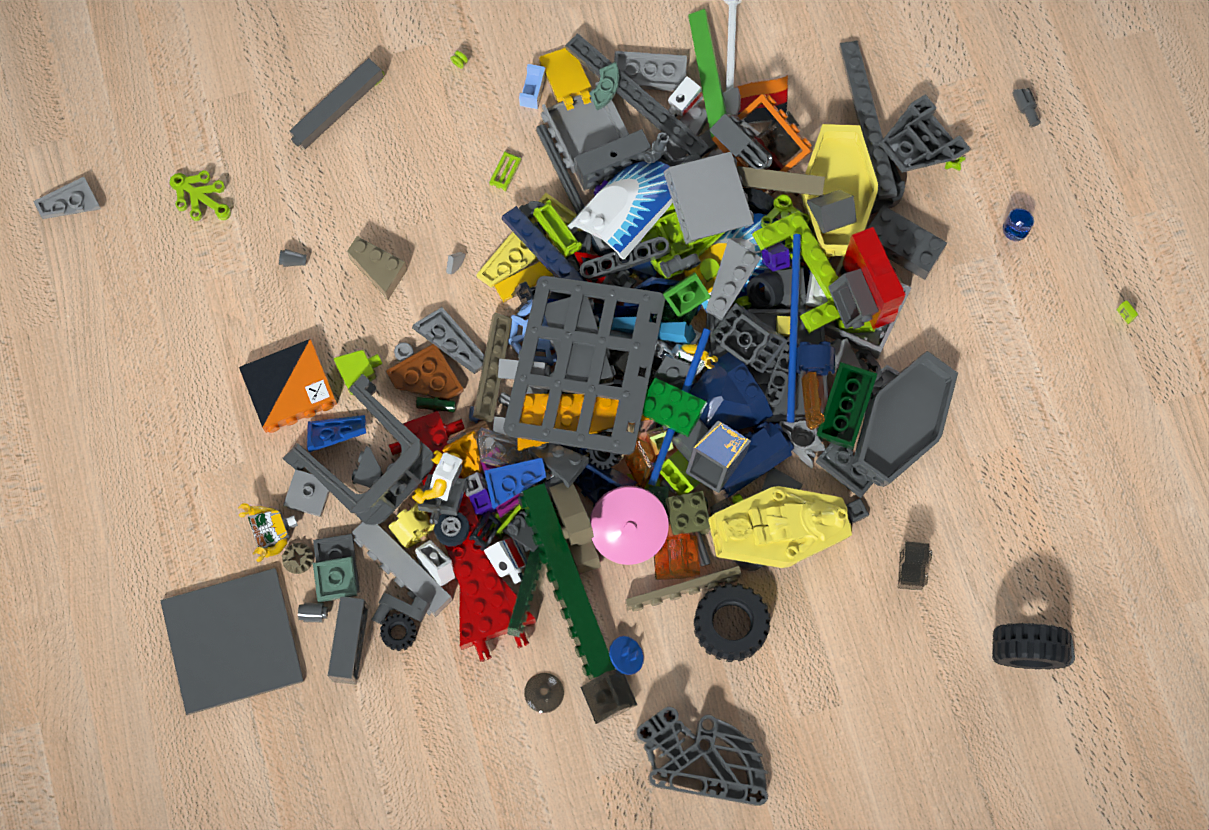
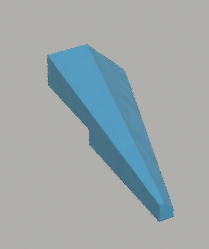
M636 317L614 318L611 329L633 334ZM686 322L661 323L658 339L690 344L696 338L692 325H687Z

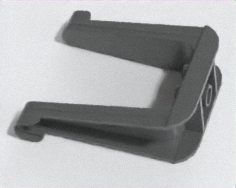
M362 374L348 390L400 443L402 452L399 459L395 463L390 464L384 475L377 478L373 482V486L362 494L354 493L298 443L283 457V460L299 471L305 467L351 513H354L366 525H376L386 520L428 476L434 466V462L431 461L434 458V453L372 396L377 388Z

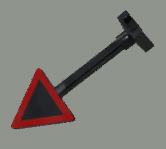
M581 252L573 254L579 268L584 262L601 257ZM606 261L603 265L604 269H610L612 261ZM590 266L586 269V275L589 276L594 273V267ZM583 277L587 282L601 284L605 277L590 281ZM527 282L520 283L511 294L513 298L518 296L521 302L518 311L526 309L534 299L536 287L529 288Z

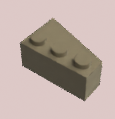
M357 236L347 250L349 258L372 284L379 289L384 297L389 300L407 271L406 263Z

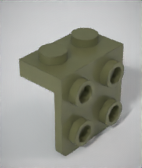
M703 491L666 498L665 503L673 535L677 536L699 531L701 535H706L710 532L708 518L711 516L708 515V502L706 497L704 498Z

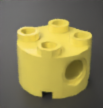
M419 503L415 504L409 511L407 509L401 511L397 515L399 519L389 525V529L406 549L421 541L420 538L423 536L427 537L434 530V524L430 523L431 517L425 511H419Z

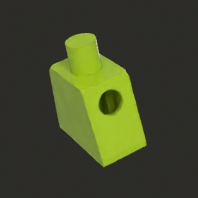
M363 350L334 358V362L348 389L362 374L372 382L376 378L373 368L382 365L378 354L367 359Z

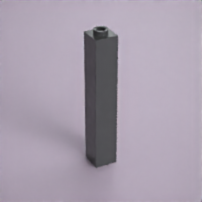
M368 58L289 130L292 136L291 141L297 147L301 146L306 150L384 78L382 70Z

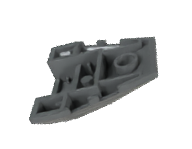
M926 94L909 105L905 113L880 143V146L902 173L957 160L971 151L969 145L960 135L953 139L933 116L937 107Z

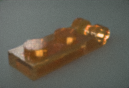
M808 372L801 378L806 425L809 429L814 430L825 421V417L820 412L821 399L818 394L819 381L816 377V372Z

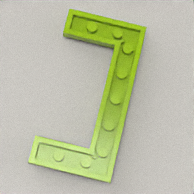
M797 211L755 231L752 236L762 251L789 237L793 239L794 234L801 235L800 253L828 299V302L800 316L806 329L811 333L840 318L828 288L838 279V276L800 211Z

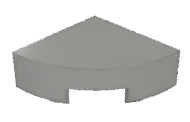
M458 252L448 256L446 273L452 275L461 267L465 253Z

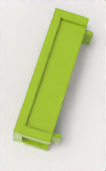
M548 200L544 206L539 209L538 207L535 208L533 215L566 259L580 250L582 244L581 242L578 243L551 205L552 202Z

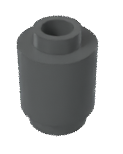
M305 602L304 604H299L298 619L303 620V622L323 623L324 619L328 618V607H325L324 603Z

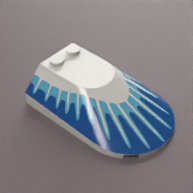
M642 161L624 168L567 225L568 229L574 234L580 228L604 240L618 253L621 259H625L673 203L664 176V171L670 166L659 161L651 164Z

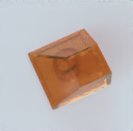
M637 438L635 451L627 455L625 462L634 480L637 482V486L645 489L656 463L657 455L654 454L651 446L640 438Z

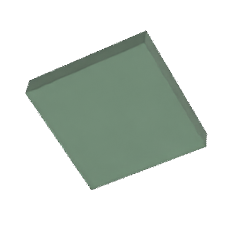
M352 556L313 563L318 603L340 599V596H358Z

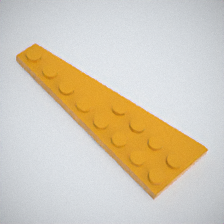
M526 394L520 423L542 426L549 394ZM561 395L554 428L577 432L584 395ZM602 397L596 398L589 434L599 433L602 430L614 427L619 400ZM642 416L641 422L650 420L649 418ZM517 438V450L533 446L538 447L548 442Z

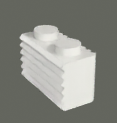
M432 540L416 548L415 551L419 565L440 586L455 578L452 560L445 556V553Z

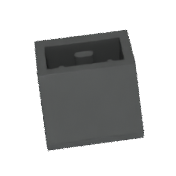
M367 446L365 451H361L358 462H360L359 467L352 474L353 484L359 493L367 492L373 486V482L383 476L370 447Z

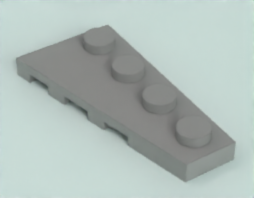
M695 104L679 121L694 134L699 135L708 121L707 112ZM669 138L666 144L668 153L675 160L686 157L687 153ZM663 158L657 160L659 162L666 163V161Z
M730 238L728 239L706 312L721 321L723 320L761 260L760 256Z

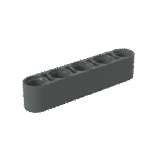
M657 237L637 244L629 253L630 260L627 263H622L618 253L613 252L584 262L580 267V273L587 280H596L664 257L670 253L671 245L664 237ZM659 243H666V248L663 251L657 250ZM641 249H648L647 256H639ZM608 260L612 261L611 268L604 269V263ZM590 266L594 267V273L589 276L586 275V269Z

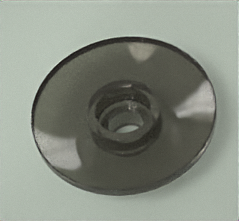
M537 674L530 678L525 686V700L528 706L536 712H552L563 701V685L552 674ZM541 689H547L548 693L546 695H541Z

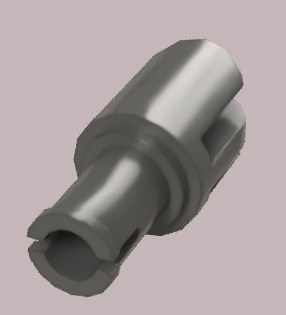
M1030 88L1013 90L1012 95L1019 112L1025 114L1030 127L1038 126L1041 121L1036 113L1037 103Z

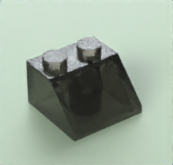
M617 669L605 672L580 687L595 724L613 718L637 706L625 674Z

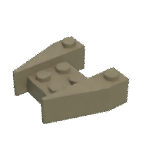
M564 483L550 487L549 489L558 509L556 515L579 575L600 568L599 557L592 542V538H594L593 529L574 484L569 488Z

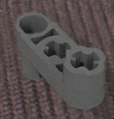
M383 593L379 601L380 605L371 620L383 625L382 622L386 619L389 611L395 609L422 622L431 604L415 597L410 605L387 593Z

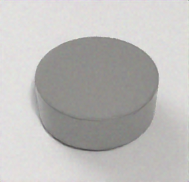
M402 342L395 347L394 354L396 359L402 362L414 355V351L410 344Z

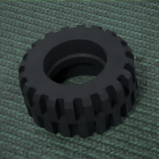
M725 583V586L721 587L718 585L714 587V590H709L704 598L700 600L695 612L693 626L695 628V637L698 638L699 645L706 649L705 652L707 654L716 656L715 659L720 661L725 659L726 662H733V660H738L739 662L747 657H752L761 649L770 631L771 618L767 611V604L763 603L759 593L756 595L753 592L754 589L750 587L746 589L743 587V584L737 583V586L732 585V583ZM728 605L737 606L748 614L750 630L743 638L728 640L721 637L715 631L713 618L721 607Z
M1034 623L1002 624L996 626L993 630L992 658L999 665L1013 668L1039 670L1066 668L1071 663V634L1067 629L1053 625Z

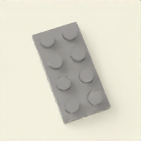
M615 51L614 63L616 62L618 68L642 89L675 91L686 78L687 56Z

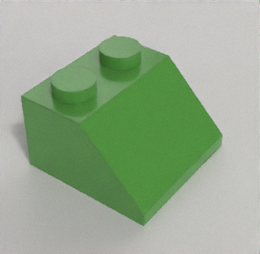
M695 272L663 292L664 297L678 318L711 298Z

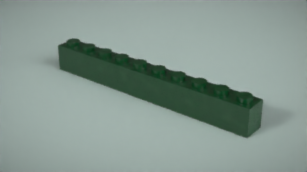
M545 484L526 489L519 494L518 502L520 507L524 508L527 515L525 516L528 527L532 528L534 533L532 534L533 542L536 546H539L541 552L539 553L540 560L547 567L546 575L548 581L553 583L555 588L553 590L554 597L557 602H560L562 607L560 609L561 615L564 620H567L569 625L567 628L568 634L571 639L574 638L576 644L575 652L578 658L581 657L583 673L590 680L614 671L615 667L611 662L609 651L570 549L564 538Z

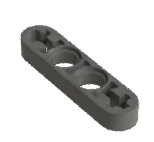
M790 337L786 338L788 341L781 349L764 394L771 408L779 405L788 383L789 367H782L780 361L784 358L789 359V354L786 353L789 350V345L787 344L790 342ZM797 338L798 348L800 346L801 341ZM774 377H783L784 384L776 385ZM775 389L777 390L775 398L778 400L770 402V398L767 396H771Z

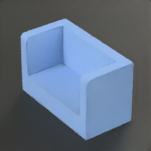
M527 64L524 88L519 95L520 106L538 109L546 79L545 67Z

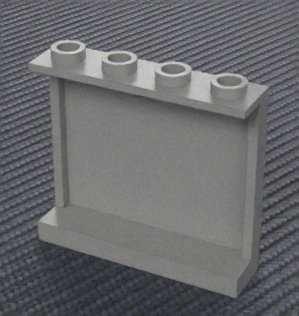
M580 95L572 98L574 109L568 111L564 102L546 108L545 104L542 105V112L540 113L544 123H548L549 134L551 138L555 137L557 142L555 143L559 153L563 154L564 165L567 169L570 168L572 174L575 173L574 157L629 135L612 100L598 111L591 97H589L591 103L584 105Z
M732 152L672 166L664 171L686 244L743 227L748 228L754 224L753 213L748 207V196L743 191L742 177L738 174L736 168L737 161L732 156Z

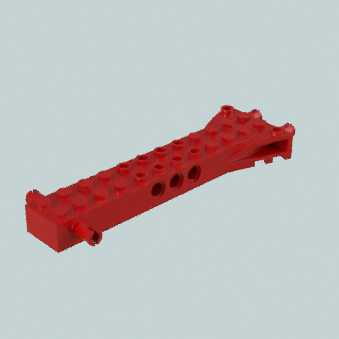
M439 411L402 423L433 453L438 450L442 454H444L443 448L449 445L447 443L449 435L465 429L462 419L445 425L441 420ZM399 442L388 444L392 456L402 452ZM434 463V466L429 474H434V471L438 466L436 463ZM427 477L422 481L423 485H425ZM464 491L458 512L462 513L468 520L470 526L469 535L462 544L446 546L450 560H452L454 572L460 586V648L464 650L475 646L479 661L484 662L483 653H485L487 660L492 658L486 641L512 632L517 648L523 647L520 639L523 640L524 646H527L530 643L525 634L524 627L535 624L536 620L512 589L498 575L485 552L480 550L481 546H476L474 544L475 540L469 539L479 521L471 500Z

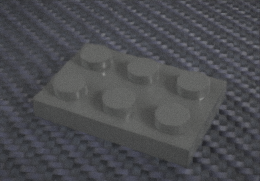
M348 534L313 540L316 562L352 556L357 593H359L360 585L353 535Z

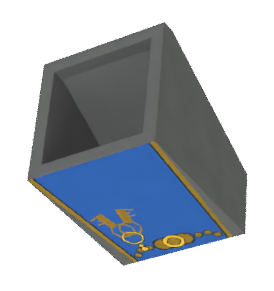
M717 421L694 447L686 473L719 493L747 454L751 440Z

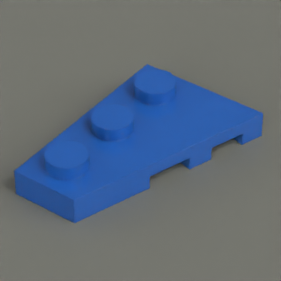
M365 415L309 421L307 433L308 453L366 434Z
M542 458L484 471L493 509L546 478Z

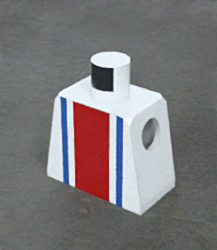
M687 76L668 99L670 105L668 111L675 117L678 115L683 117L695 104L698 105L703 100L701 87Z
M511 537L497 542L484 550L500 577L510 574L514 584L525 580L521 569L528 565V561L522 545Z

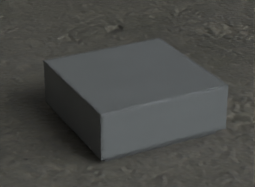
M861 498L846 504L848 519L851 525L869 517V513Z

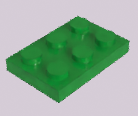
M655 378L647 391L642 416L689 438L707 402Z

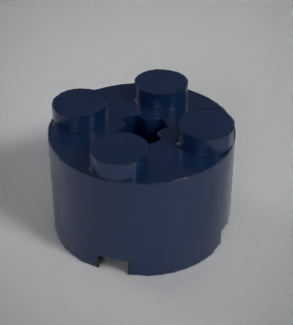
M801 342L796 354V373L801 374V371H804L806 376H827L828 372L831 371L834 374L835 348L831 347L830 342H819V345Z

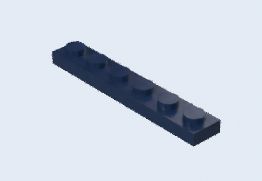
M517 206L502 215L501 220L554 277L587 282Z

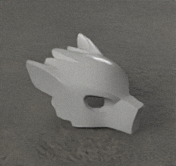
M780 421L778 424L783 430L784 438L788 439L794 447L792 451L812 469L813 461L810 457L815 458L814 452L825 450L824 445L821 443L823 439L816 436L819 427L809 421H798L795 423Z

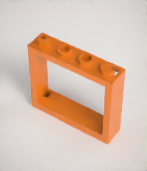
M761 94L738 117L744 120L761 103L764 104L803 150L780 170L782 172H790L813 152L810 148L812 145L806 137L802 138L798 134L800 130L794 123L790 124L786 120L788 118L787 114L782 109L778 110L775 107V100L770 95ZM716 137L712 138L723 153L730 152ZM732 153V156L737 161V166L748 167L740 157H736ZM755 188V189L761 190V191H763V192H767V191H768V190H766V189H758V188Z

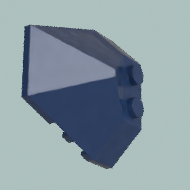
M730 352L718 358L717 362H713L712 365L715 367L708 368L689 391V394L707 402L700 420L709 430L717 421L737 431L757 426L773 416L764 393L745 364Z

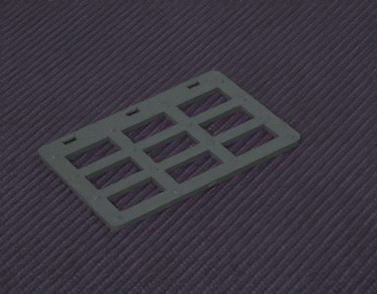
M550 276L540 277L536 284L522 349L518 355L519 362L503 426L505 434L522 439L624 455L632 454L636 448L665 305L664 295L654 291ZM550 291L571 294L564 329L542 326ZM583 296L605 299L598 334L576 331ZM617 301L639 304L632 339L610 336ZM651 314H657L656 323L649 322ZM539 338L561 341L553 377L531 374ZM573 343L595 347L587 382L565 379ZM607 348L629 352L622 388L600 384ZM640 367L646 368L645 377L638 376ZM528 386L550 390L542 426L520 423ZM562 392L584 395L577 432L554 428ZM597 397L619 400L612 437L589 434ZM628 423H635L633 433L627 432Z

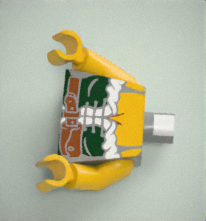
M242 503L238 509L242 508L245 512H241L239 516L243 518L247 514L250 515L248 520L258 545L253 555H261L256 561L261 562L264 557L268 558L279 555L287 545V541L290 540L288 529L298 526L295 516L292 515L283 519L280 511L274 508L249 506L247 503Z

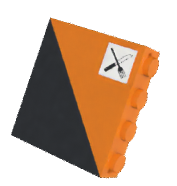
M311 339L239 367L265 433L276 432L282 426L294 425L302 418H311L317 412L331 410L337 405Z

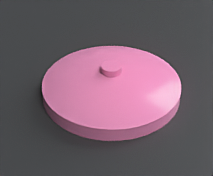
M622 486L610 490L597 501L590 516V523L594 534L592 541L595 547L604 557L619 564H638L650 559L662 548L667 538L669 525L663 504L653 493L640 487Z

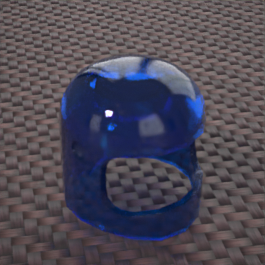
M1012 209L1004 221L1002 227L1003 234L1012 241L1024 240L1034 225V217L1025 209Z

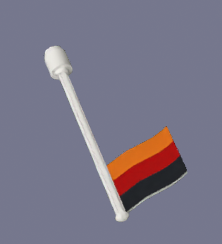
M724 0L729 5L726 91L735 88L736 5L741 3L742 0ZM788 75L775 80L751 82L737 86L741 99L738 115L761 94L770 95L776 102L774 104L778 110L782 109L787 114ZM763 103L744 119L747 124L776 120Z

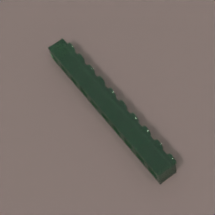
M539 547L534 552L530 551L509 622L507 635L520 637V634L524 632L525 626L523 624L524 622L526 623L528 617L526 613L530 611L531 605L529 603L533 600L534 596L532 592L536 590L537 584L535 582L539 580L540 573L538 572L542 569L543 565L539 557V553H541Z

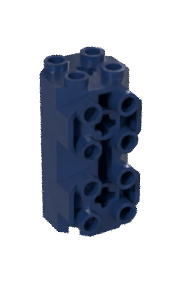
M765 421L752 428L754 432L751 433L750 431L743 434V436L751 440L747 454L722 488L726 492L723 494L725 498L732 496L792 455L791 451L794 447L788 439L784 438L782 435L783 430L778 423L773 425L771 422Z

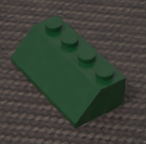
M840 362L816 436L853 450L878 375L877 373Z

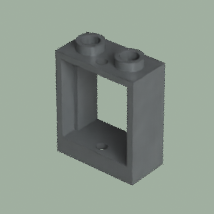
M861 269L843 274L828 286L845 329L850 327L857 329L864 326V323L872 320L873 315L878 312Z

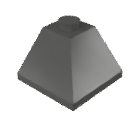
M800 267L798 309H805L803 268ZM783 268L774 272L771 269H764V272L776 276L783 287V300L774 308L791 309L792 268ZM764 284V298L771 301V293Z

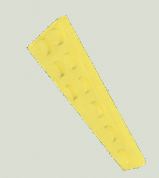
M547 193L538 201L546 204L550 200L552 202L551 205L566 226L577 216V214ZM535 216L529 218L533 224L538 222ZM512 232L476 275L478 279L492 288L495 284L512 276L538 258ZM546 233V234H545V237H546V238L550 241V243L556 248V245L553 243V241L551 240V238H550V237L548 236V234Z

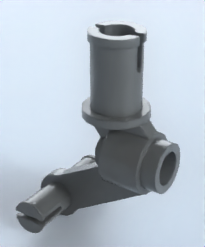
M659 133L651 148L643 155L644 160L648 164L654 163L660 158H663L666 162L675 160L666 149V144L669 141V136H666V133Z

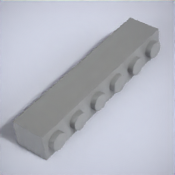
M362 522L352 531L355 537L353 539L360 548L364 546L368 550V556L373 561L378 559L382 563L380 567L387 574L392 573L396 577L394 581L401 588L405 586L409 590L407 594L413 600L415 597H418L431 604L427 611L428 615L432 613L436 617L453 601L452 597L378 524L366 525Z

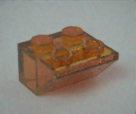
M681 533L666 538L662 548L654 555L655 580L684 579L700 575L697 536Z

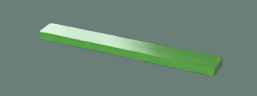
M703 9L688 14L709 128L711 129L726 114L707 11Z

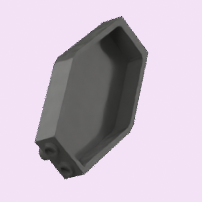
M926 351L877 391L868 403L852 462L857 472L870 477L877 486L885 487L937 444L943 435L958 372Z

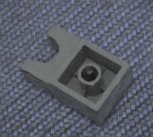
M724 114L709 130L736 157H742L754 169H767L772 165V155L754 138L756 134L749 127L746 128L741 125L743 121L736 114Z

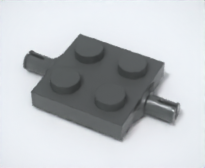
M428 474L423 492L430 489L433 475ZM457 479L447 501L438 497L425 499L421 504H418L419 511L431 512L430 523L438 524L440 514L457 516L467 485L466 479Z

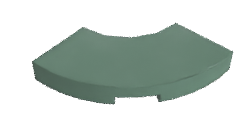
M616 62L599 69L601 76L599 84L590 92L597 111L605 107L617 92L620 74Z

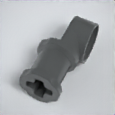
M696 253L684 259H681L677 254L673 259L661 262L660 267L663 274L669 278L671 274L679 270L683 271L686 269L688 271L695 268L701 261Z

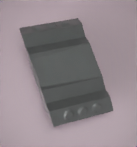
M737 303L733 305L711 334L720 343V346L746 365H750L761 373L765 371L788 341L783 335L777 333L772 327L766 325L758 317Z

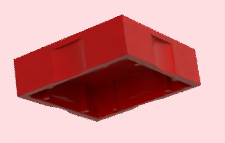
M871 227L851 236L842 264L846 273L858 269L862 270L878 308V312L870 320L874 330L895 321L899 306L902 305L906 294L888 260L874 227Z

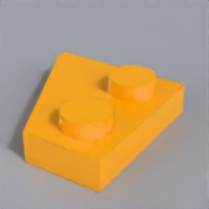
M474 431L443 448L442 451L444 453L458 454L463 460L460 473L463 479L476 472H481V460Z

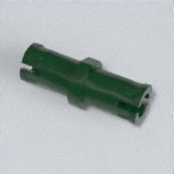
M417 397L416 408L433 410V412L446 411L454 413L456 401L441 400L439 397L434 399Z

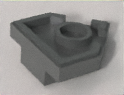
M665 353L658 370L654 374V379L657 378L682 390L691 364ZM694 377V380H693L692 384L697 383L695 377Z

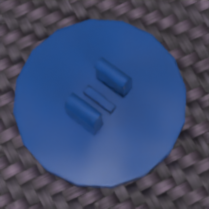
M621 636L612 641L609 656L614 667L626 675H632L641 670L644 655L639 644L627 636Z

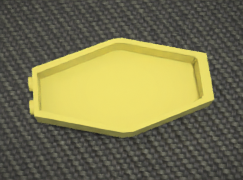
M822 124L805 174L825 177L823 195L837 190L853 195L857 221L856 223L823 234L807 204V200L819 196L801 194L806 214L810 217L809 223L813 235L825 256L828 258L834 256L845 257L851 236L866 230L877 197L878 182L860 125Z
M781 486L766 489L716 512L708 518L717 557L779 568L793 566L852 536V525L847 514L848 509L842 497Z

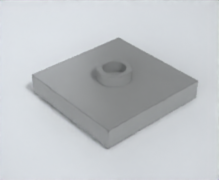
M295 469L283 506L321 517L330 491L312 474Z

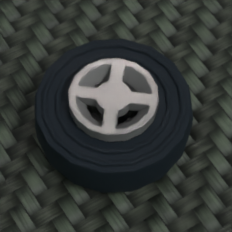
M458 512L457 516L441 514L438 524H434L436 538L446 546L460 545L469 535L470 526L468 520L460 512Z

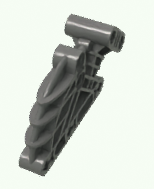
M666 707L635 730V740L640 744H644L648 760L651 761L653 770L648 775V782L652 787L753 806H761L767 802L768 793L766 791L765 774H768V771L764 770L760 758L763 757V754L758 753L751 743L754 742V739L747 738L741 731L727 722L716 719L712 715H705L698 721L695 736L682 721H677L679 718L677 710L673 707ZM667 713H669V717H672V719L668 722L667 719L664 717V715H666ZM704 719H709L712 722L713 727L711 730L703 728L702 723ZM644 729L646 730V733L649 734V736H647L645 739L643 738V735L640 734V732H642ZM679 732L695 740L694 744L685 751L681 747V743L685 739L683 738L679 741L677 736ZM701 739L709 742L708 750L704 751L699 747ZM715 739L722 740L730 747L715 745ZM657 748L662 752L658 756L659 758L666 755L671 760L659 769L656 767L653 752ZM717 749L735 752L744 766L726 763ZM702 756L718 779L681 773L680 771ZM730 768L745 770L748 785L741 784ZM658 772L660 777L667 778V774H670L668 786H665L667 781H659L656 784L652 776ZM674 776L698 779L702 782L703 788L700 792L676 788L672 784V779ZM719 784V787L722 788V792H719L718 795H716L715 790L711 789L708 790V794L705 793L708 786L714 787ZM759 791L762 799L756 802V798L747 797L748 793L756 794Z

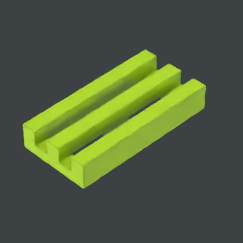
M504 151L489 181V185H495L496 188H502L503 191H507L521 163V158ZM507 157H508V158H510V159H509V161H508V163H507V165H506V167H505V169H504V171H503V173H502V175H501L499 181L497 182L496 179H497V177H498V175H499V173H500V171H501V169H502V167H503V165H504V163H505V161H506V159H507ZM515 160V163H514V165H513V167H512V169H511V171H510V173H509V175H508V177H507L505 183L502 184L503 181H504V179H505V177H506V175H507V173H508V171H509V169H510V167H511V165H512V163H513V161Z

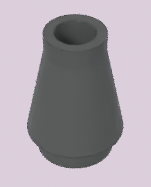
M288 249L280 250L279 265H283V267L305 266L307 255Z

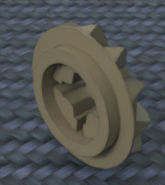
M301 542L292 543L289 547L285 548L282 555L284 567L294 574L306 572L313 564L314 556L312 550ZM295 551L299 555H303V557L300 558V565L296 562V560L292 561V559L295 557Z

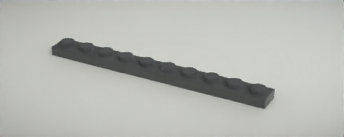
M579 34L575 35L565 45L566 50L599 78L601 77L599 69L613 64ZM619 69L620 80L617 94L661 132L666 133V136H669L688 155L699 153L703 157L710 150V146Z
M858 41L840 43L839 49L858 123L861 127L878 182V200L897 197L887 153L880 146L883 136Z

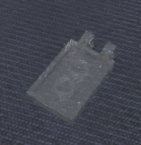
M480 428L477 432L481 462L503 467L534 460L528 453V448L517 450V438L485 428Z

